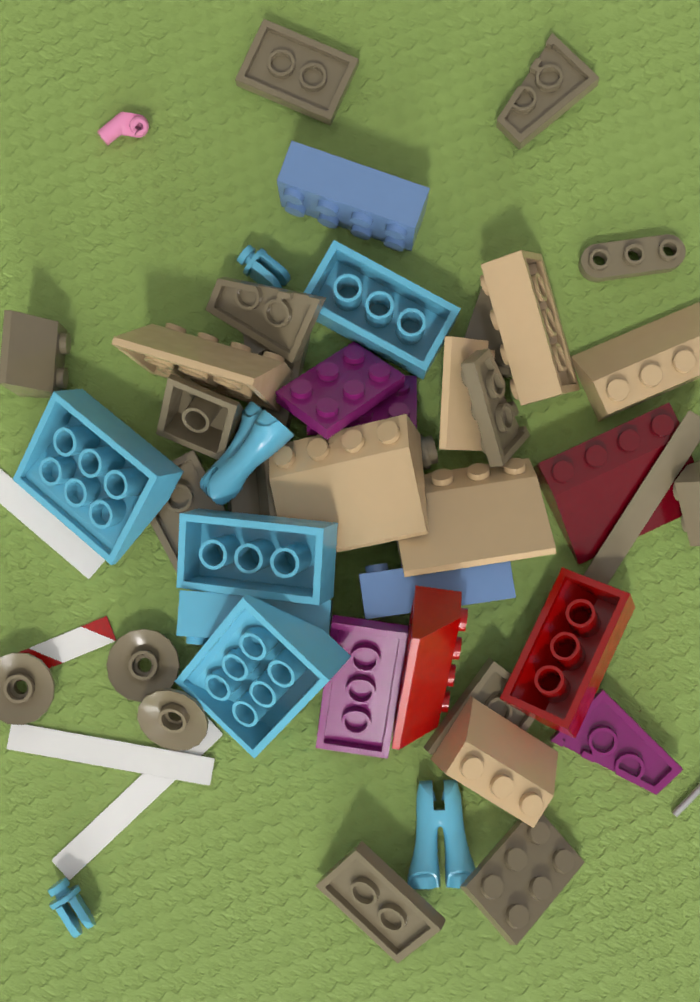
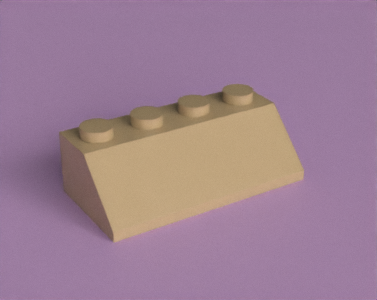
M519 250L481 264L483 274L480 276V282L484 293L490 296L493 307L490 310V318L494 328L500 331L503 342L500 345V353L504 363L509 365L513 379L510 380V388L516 400L519 399L522 406L580 390L542 254Z
M699 302L571 356L573 367L598 422L700 378Z

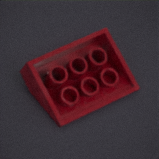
M669 402L546 459L533 467L545 499L578 565L596 556L680 425ZM692 454L690 455L689 459L679 472L678 476L681 474V472L687 465L694 463ZM674 482L639 536L682 516L679 501L675 499L673 494Z

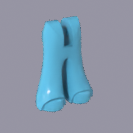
M250 401L242 411L240 426L230 446L201 478V490L216 504H226L232 498L234 499L243 489L245 481L255 468L274 455L295 435L270 413Z
M454 779L443 780L444 791L442 801L445 802V809L434 810L436 798L433 792V781H419L416 796V838L407 883L413 889H433L441 886L438 857L439 827L443 828L446 887L460 888L461 884L476 868L466 839L461 793L458 782Z

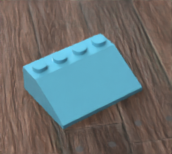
M83 389L53 391L12 480L110 565H114L167 503L184 471Z
M246 594L174 682L187 694L195 698L205 712L255 759L349 660L351 655L323 629Z

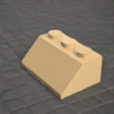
M445 336L439 449L483 451L478 423L473 418L471 412L472 402L468 388L462 381L461 363L476 350L488 349L489 341ZM490 350L495 360V350Z
M471 696L431 760L446 775L534 828L554 797L558 752Z

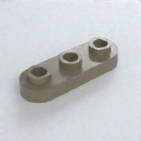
M670 234L590 245L584 250L580 256L578 267L582 276L592 282L667 273L675 270L683 262L686 250L683 242L678 237ZM663 247L671 248L673 256H667L663 252ZM633 251L637 253L639 260H631L628 252ZM593 257H601L604 260V265L595 264Z

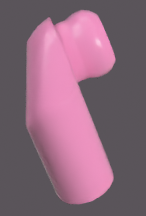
M120 112L101 127L97 133L107 145H110L121 135L136 138L145 136L149 130V123L143 115Z

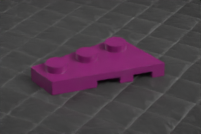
M603 688L596 692L576 738L556 731L550 737V741L559 746H564L580 754L581 757L612 770L616 775L656 795L683 770L681 765Z

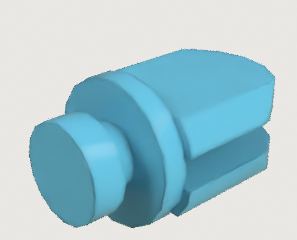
M248 245L237 258V262L242 266L246 264L243 274L247 277L250 276L258 284L282 288L281 285L285 286L291 280L289 272L268 255L267 251L263 248L255 253L256 249Z
M65 877L47 890L51 897H56L49 906L52 910L55 909L71 936L77 938L83 934V931L71 907L85 928L90 929L96 923L91 911L79 894L81 891L80 887L75 885L68 888L70 882Z

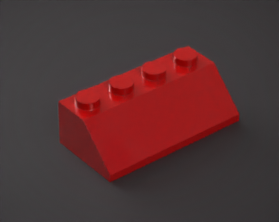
M562 567L500 699L540 723L576 738L635 609L631 594Z
M415 585L394 718L392 749L400 750L438 727L441 712H448L450 691L446 690V687H453L456 673V664L451 663L452 659L459 660L462 637L457 635L458 631L465 632L468 618V608H461L462 592Z

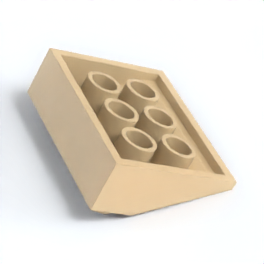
M166 323L165 327L150 324L114 336L111 344L151 374L168 378L172 374L218 394L248 403L252 401L258 406L279 412L281 405L276 403V391L289 383L293 372L284 362L285 358L268 351H264L263 356L251 353L252 349L237 342H231L230 346L218 343V338L203 332H198L197 337L186 334V329L172 323Z
M407 414L345 428L329 439L316 435L290 441L269 458V481L276 515L278 517L338 523L336 553L429 534L421 436Z
M510 458L504 466L498 467L476 463L466 468L453 470L438 469L432 473L424 474L429 534L396 540L404 577L556 554V546L540 485L529 458Z

